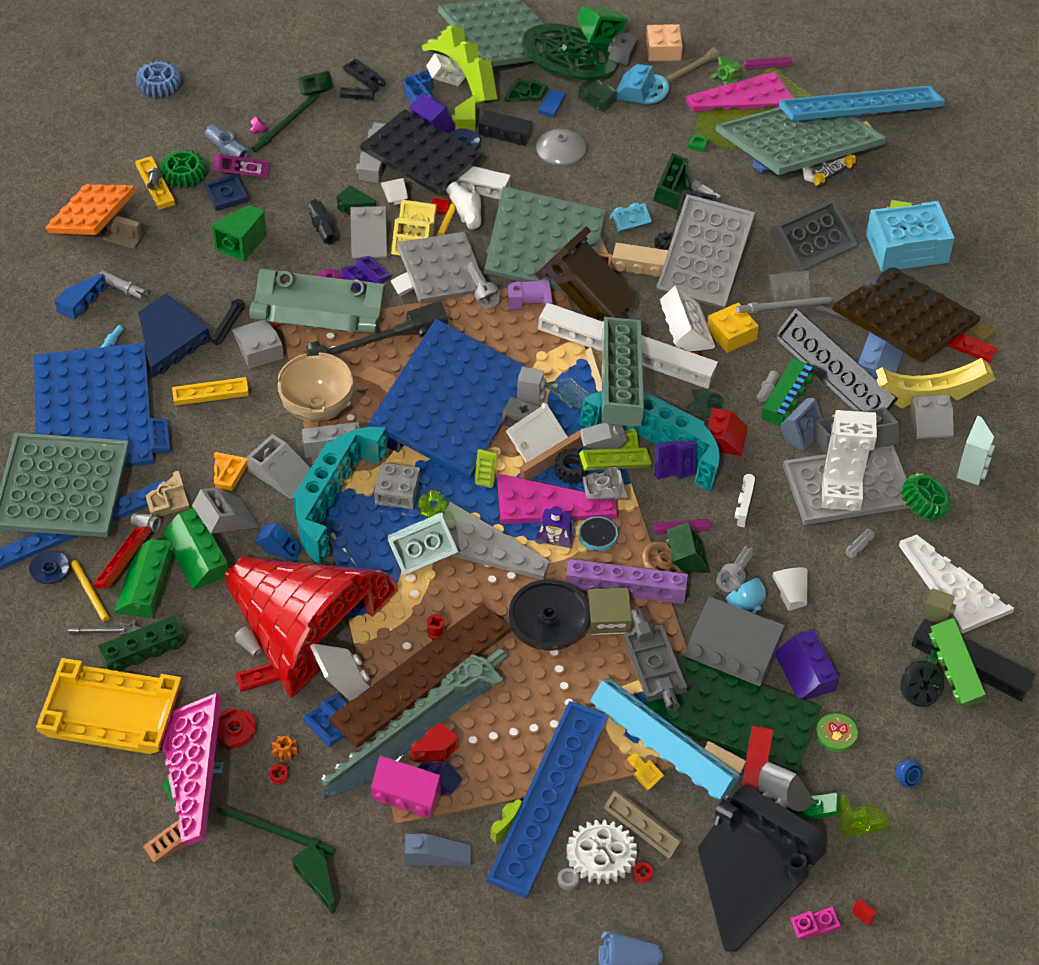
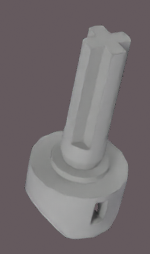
M470 262L466 268L477 286L474 293L476 300L485 309L495 307L499 303L500 291L495 283L486 282L476 263Z
M744 546L734 564L729 563L722 567L716 579V583L724 592L736 591L745 583L746 574L744 568L754 554L752 547Z

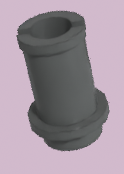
M152 168L148 172L147 188L157 190L162 173L160 169Z

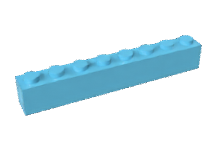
M613 680L601 681L590 700L598 711L608 714L614 723L624 726L627 729V733L641 739L644 746L657 751L660 758L673 763L677 771L690 776L693 783L706 788L708 794L713 798L722 799L729 796L740 778L739 774Z

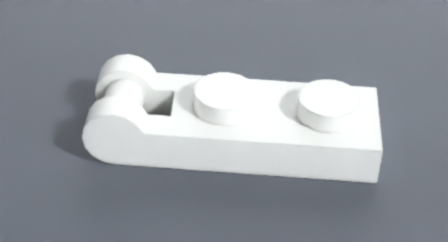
M746 474L743 478L742 491L744 493L740 492L738 504H741V507L736 508L734 517L738 519L737 526L745 527L755 482V477L752 474Z

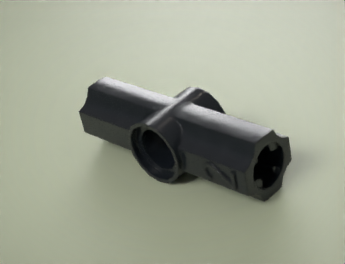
M317 199L311 200L307 204V210L312 218L313 227H316L315 231L319 232L324 244H334L338 240V235L333 227L330 213L326 212L321 201Z

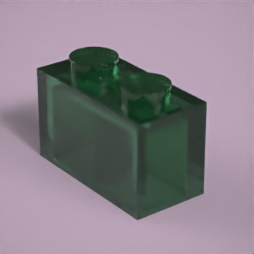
M597 79L586 80L579 86L578 98L582 102L590 104L596 110L606 112L616 103L617 90Z

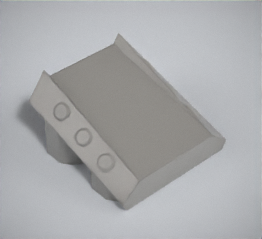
M616 467L607 468L600 474L591 473L582 477L587 500H629L623 476Z

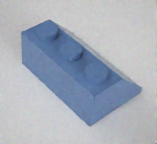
M869 332L858 363L877 379L876 370L882 367L896 373L903 351Z

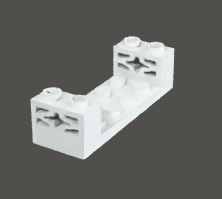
M836 410L822 479V508L861 511L864 472L869 450H874L877 438L876 413Z

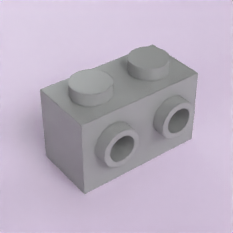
M522 367L517 380V399L540 406V403L544 402L546 397V391H543L546 387L544 371Z

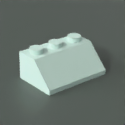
M977 416L967 439L957 478L979 485L981 479L985 480L988 472L986 468L989 467L992 459L989 456H992L995 445L992 444L994 436L980 416Z
M442 512L388 535L389 544L403 575L458 552Z

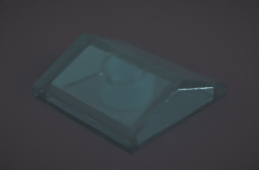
M571 377L546 383V387L570 408L578 412L582 410L584 398L591 395Z

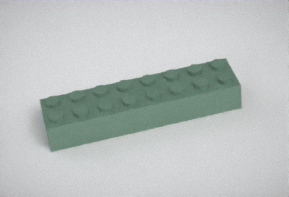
M604 317L602 328V423L641 427L644 408L641 320Z

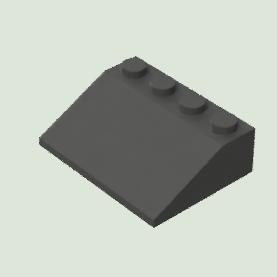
M834 199L778 223L769 231L777 247L799 271L858 245Z
M709 596L691 635L685 657L761 686L767 680L785 625Z

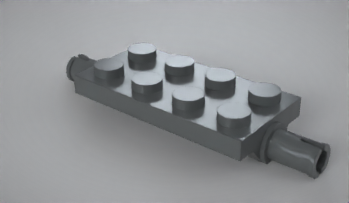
M635 609L631 612L635 628L631 632L623 634V639L647 702L663 698L668 711H672L671 705L674 710H677L680 704L675 695L686 693L687 686L663 625H651L646 621L643 609H638L639 614Z

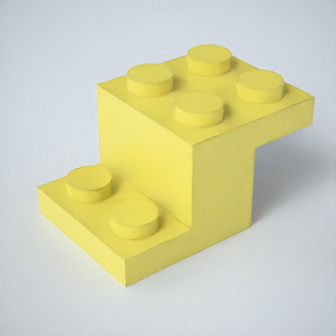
M401 200L399 218L395 219L391 254L400 255L397 247L398 242L433 237L437 204Z

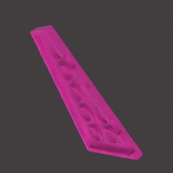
M771 72L686 96V103L692 112L713 111L714 108L730 110V108L738 107L739 110L764 109L766 106L779 108L780 100L793 99V96L776 72Z
M497 474L500 524L541 522L544 510L555 506L560 507L562 512L571 513L573 521L586 520L591 517L617 519L615 500H587L585 492Z

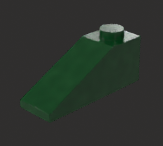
M312 844L292 858V866L323 905L333 914L335 906L326 863L327 857L321 849L318 850Z

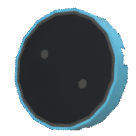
M591 517L586 519L579 528V541L588 550L606 551L616 543L618 536L617 527L607 518Z

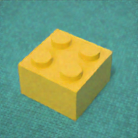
M739 302L708 316L707 325L709 331L726 353L757 340L759 325L747 312H736V306H741Z

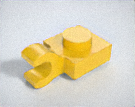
M637 753L632 754L626 759L631 766L637 769L633 775L646 790H649L664 776L651 760L644 763Z

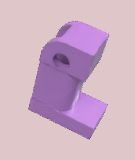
M549 280L513 282L508 286L509 310L522 309V304L543 303L544 308L547 303L552 304Z

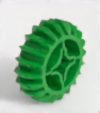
M187 149L185 151L179 150V152L173 151L172 154H167V157H164L163 161L160 162L162 177L167 186L171 185L173 188L178 186L179 190L182 186L187 189L189 185L194 187V183L199 185V182L203 181L204 176H206V163L203 156H200L199 153H194L193 150L190 152Z
M924 473L911 475L901 487L902 491L900 493L903 495L902 499L906 501L905 505L911 508L910 511H914L916 516L920 515L922 519L926 518L928 521H936L944 517L951 507L950 495L946 493L947 489L941 486L942 483H938L936 478L932 479L930 475L926 476Z

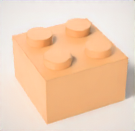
M673 24L647 25L646 43L649 61L681 60L682 41L680 26Z

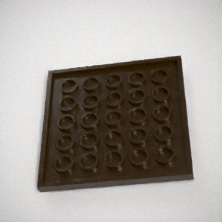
M895 267L888 268L836 302L832 309L922 363L976 325L981 317L975 314L974 311L966 309L958 302L952 301L945 297L944 294L936 292L928 285L922 284L915 280L914 277L906 275Z

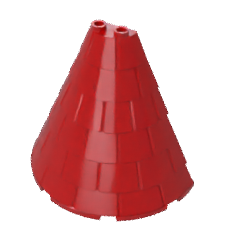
M246 555L241 556L233 568H229L224 575L227 579L226 587L235 603L238 604L246 623L253 630L278 679L291 699L319 672L315 655L310 646L318 644L362 599H364L366 613L373 617L398 591L395 580L380 570L272 561L270 559L247 557Z

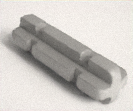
M698 180L691 184V189L694 191L716 195V202L721 200L719 193H714V190Z
M869 528L866 529L846 549L845 554L851 559L854 558L857 552L859 553L868 544V541L870 542L874 538L875 532Z

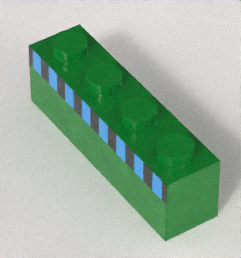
M792 358L764 404L761 419L781 427V423L792 413V408L796 409L798 406V398L804 396L807 388L806 385L811 384L814 377L812 365Z

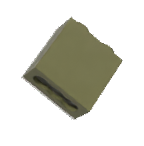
M628 588L588 589L587 603L590 611V635L625 634L631 632L632 619Z

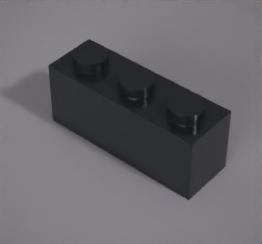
M487 110L484 111L478 123V135L523 146L527 145L533 130V121Z

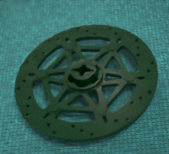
M541 24L528 29L523 36L522 47L527 56L537 65L552 73L573 79L594 80L604 78L616 69L617 62L608 60L610 55L608 53L609 44L588 43L574 37L577 36L587 40L581 28L564 24ZM548 33H560L559 35L543 36ZM535 41L542 43L543 52H539L536 49ZM596 51L603 53L605 62L598 60ZM548 59H550V60H552V61H554V62H557V63H559V64H561V65H564V66H566V67H562V66H560V65H557V64H555V63L549 61ZM591 66L597 67L596 69L592 70H580V68H586Z

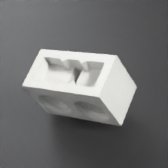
M435 53L427 64L433 79L459 86L465 78L462 69L451 58Z

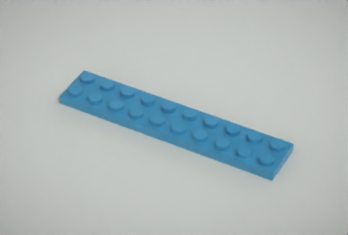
M931 86L782 99L779 101V107L792 121L800 122L801 120L830 119L832 117H847L849 115L861 116L862 114H877L880 112H904L911 109H935L944 106L945 100Z

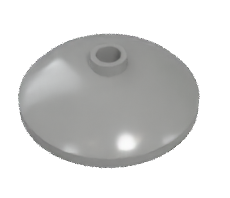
M553 129L539 137L536 143V151L539 157L547 163L559 166L571 165L584 157L586 142L582 136L572 130Z

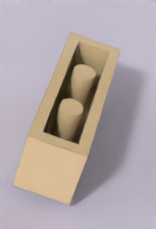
M616 243L612 257V269L634 272L636 274H648L654 277L660 276L668 250Z

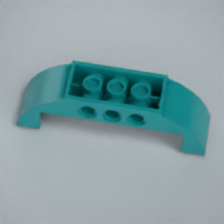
M602 391L593 393L583 400L579 424L585 428L602 423ZM643 391L644 408L641 427L623 425V428L627 430L635 429L637 435L654 444L671 441H695L697 443L696 465L698 470L694 484L711 492L719 464V449L713 435L704 426L705 422Z
M385 427L360 428L340 435L331 442L327 441L293 496L295 521H297L300 542L310 558L319 565L324 558L328 557L330 552L327 527L319 523L325 519L326 511L329 507L333 506L335 496L341 492L344 481L349 479L353 466L358 464L359 459L376 465H380L381 461L386 459L389 449L387 448L388 437L386 436Z

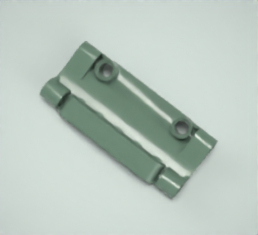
M260 269L254 302L251 303L249 315L252 319L268 320L272 323L351 333L364 332L376 334L379 314L385 295V284ZM285 276H290L288 284H283L282 280ZM360 284L361 291L354 293L353 287Z

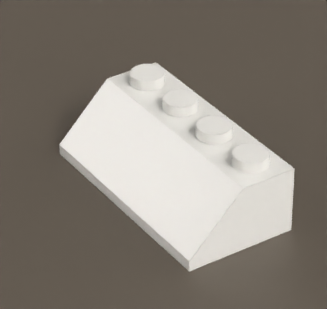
M674 286L660 299L661 309L665 313V320L669 324V331L673 335L674 344L688 352L713 349L716 346L700 304L681 289Z

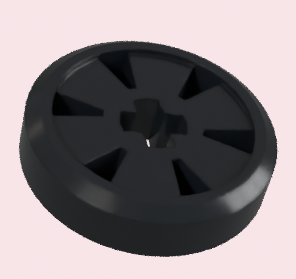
M918 661L911 664L901 678V693L907 702L915 706L927 707L932 705L943 692L944 676L942 671L936 665L927 661Z

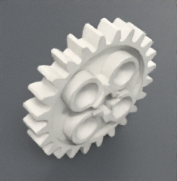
M595 820L594 825L586 822V828L580 825L579 832L573 831V837H569V843L567 844V860H570L569 866L574 867V873L581 871V879L589 876V882L594 878L597 879V884H600L601 879H604L606 884H609L610 878L617 882L618 875L625 878V872L630 873L631 866H635L637 845L634 844V837H629L628 830L622 832V825L615 828V822H612L610 826L607 825L606 820L602 824Z

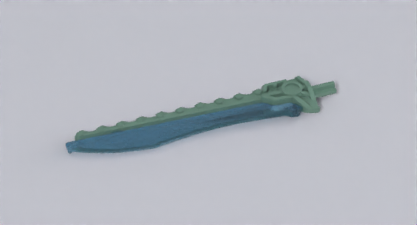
M498 649L487 659L472 654L441 681V687L431 688L428 691L429 696L427 698L416 700V707L414 709H405L403 711V718L391 720L388 730L378 731L375 735L376 740L364 742L361 752L351 753L348 757L349 762L337 764L334 774L324 775L321 781L325 787H328L323 792L324 798L328 799L331 796L355 789L372 781L380 756L400 762L411 750L412 745L417 740H421L431 727H435L439 722L445 720L479 695L488 692L489 686H496L502 683L503 678L499 676L494 668L507 658L504 651Z

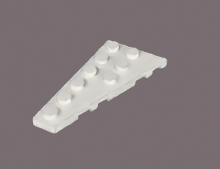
M918 535L900 541L899 547L930 590L933 588L955 596L953 604L957 606L953 618L962 634L1013 613L1014 608L1011 605L1004 604L999 600V596L995 593L991 594L984 589L982 583L962 568L955 567L950 563V559L935 552L933 546Z

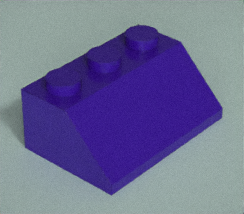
M814 630L793 636L777 649L775 656L797 698L807 700L836 691L839 677Z

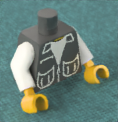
M847 155L846 157H839L824 163L804 167V179L811 182L813 187L817 189L840 176L845 166L851 168L852 163H856L855 155Z

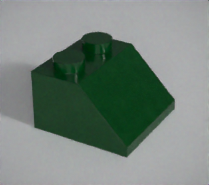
M686 522L668 529L666 541L672 551L670 559L673 565H677L681 571L709 573L710 569L704 542L691 524Z

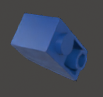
M277 522L262 527L254 541L266 553L292 562L296 561L303 549V546Z

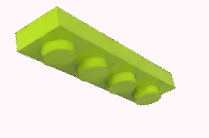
M647 448L582 450L579 453L584 470H606L611 467H616L617 469L647 468L652 465Z

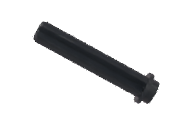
M241 299L232 300L230 309L211 338V342L214 345L222 343L240 311L244 310L245 303Z

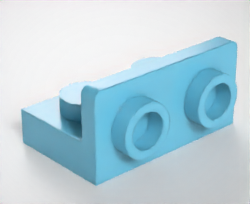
M634 203L624 209L623 207H618L610 215V219H614L618 233L646 226L652 222L645 203Z

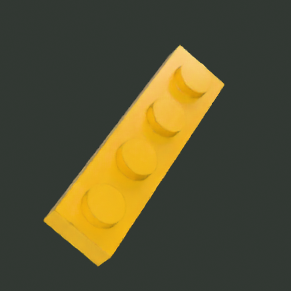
M152 156L135 161L136 167L146 186L149 180V170L157 168ZM163 177L159 179L157 190L148 189L158 210L175 205L174 198Z
M246 377L172 387L174 406L249 396Z

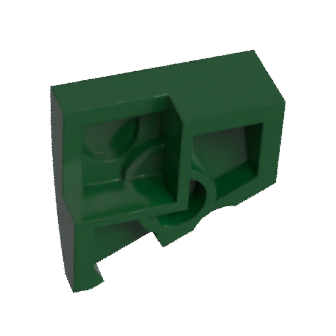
M517 77L514 85L509 88L504 101L541 100L548 91L547 84L533 79L530 82Z

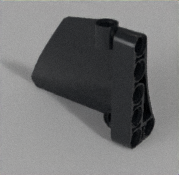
M744 785L730 801L722 800L718 804L715 811L717 816L715 824L698 846V853L723 948L727 952L738 951L809 877V870L826 854L825 838L818 828L747 785Z

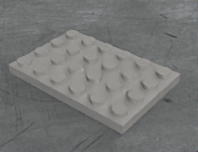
M687 194L656 291L668 293L676 286L699 303L725 309L755 212Z
M893 445L889 447H876L874 450H869L863 477L861 511L822 508V479L827 458L826 454L783 461V468L804 525L910 508L905 505L906 501L902 499L903 495L900 493L902 491L901 487L907 478Z

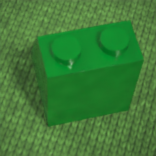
M582 6L577 16V21L589 43L610 45L614 37H617L620 31H624L628 17L611 8Z
M250 205L213 223L211 226L215 250L244 262L267 236L264 211Z

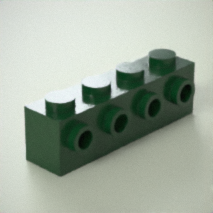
M171 616L100 644L98 649L106 669L121 672L126 667L139 665L144 660L151 657H159L162 653L171 649L176 650L185 644V640L175 616Z

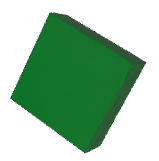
M693 134L688 148L704 153L709 143V138Z

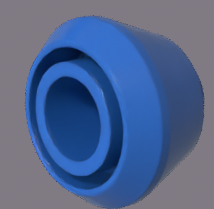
M904 760L897 765L895 775L903 787L912 788L921 781L923 769L918 761Z

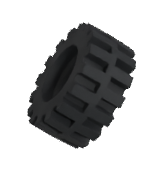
M569 448V451L565 449L563 453L560 452L558 454V457L556 456L555 474L559 480L563 479L564 483L569 482V484H572V482H575V484H578L579 481L583 482L582 477L589 474V470H584L579 449H575V451L572 448ZM576 464L579 467L576 469H569L565 467V465Z

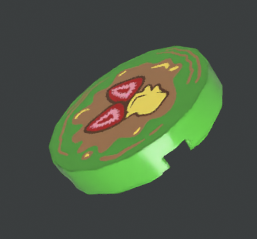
M833 713L827 714L818 722L816 737L818 742L825 746V749L833 752H844L856 743L858 730L851 718L843 714Z

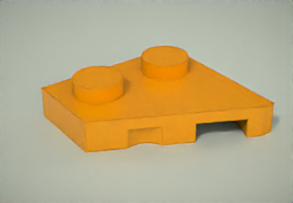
M215 452V487L233 491L248 466L247 458Z

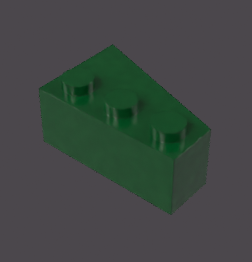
M674 153L671 154L657 186L653 201L678 210L682 190L688 191L687 158Z

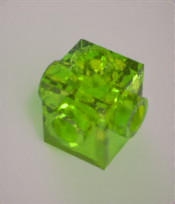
M429 490L428 493H424L419 498L418 508L421 509L420 515H426V518H430L441 512H446L447 500H444L445 495H441L440 491ZM431 501H437V506H432Z

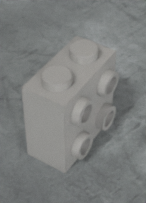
M382 463L374 491L375 504L413 509L420 482V468L394 463Z

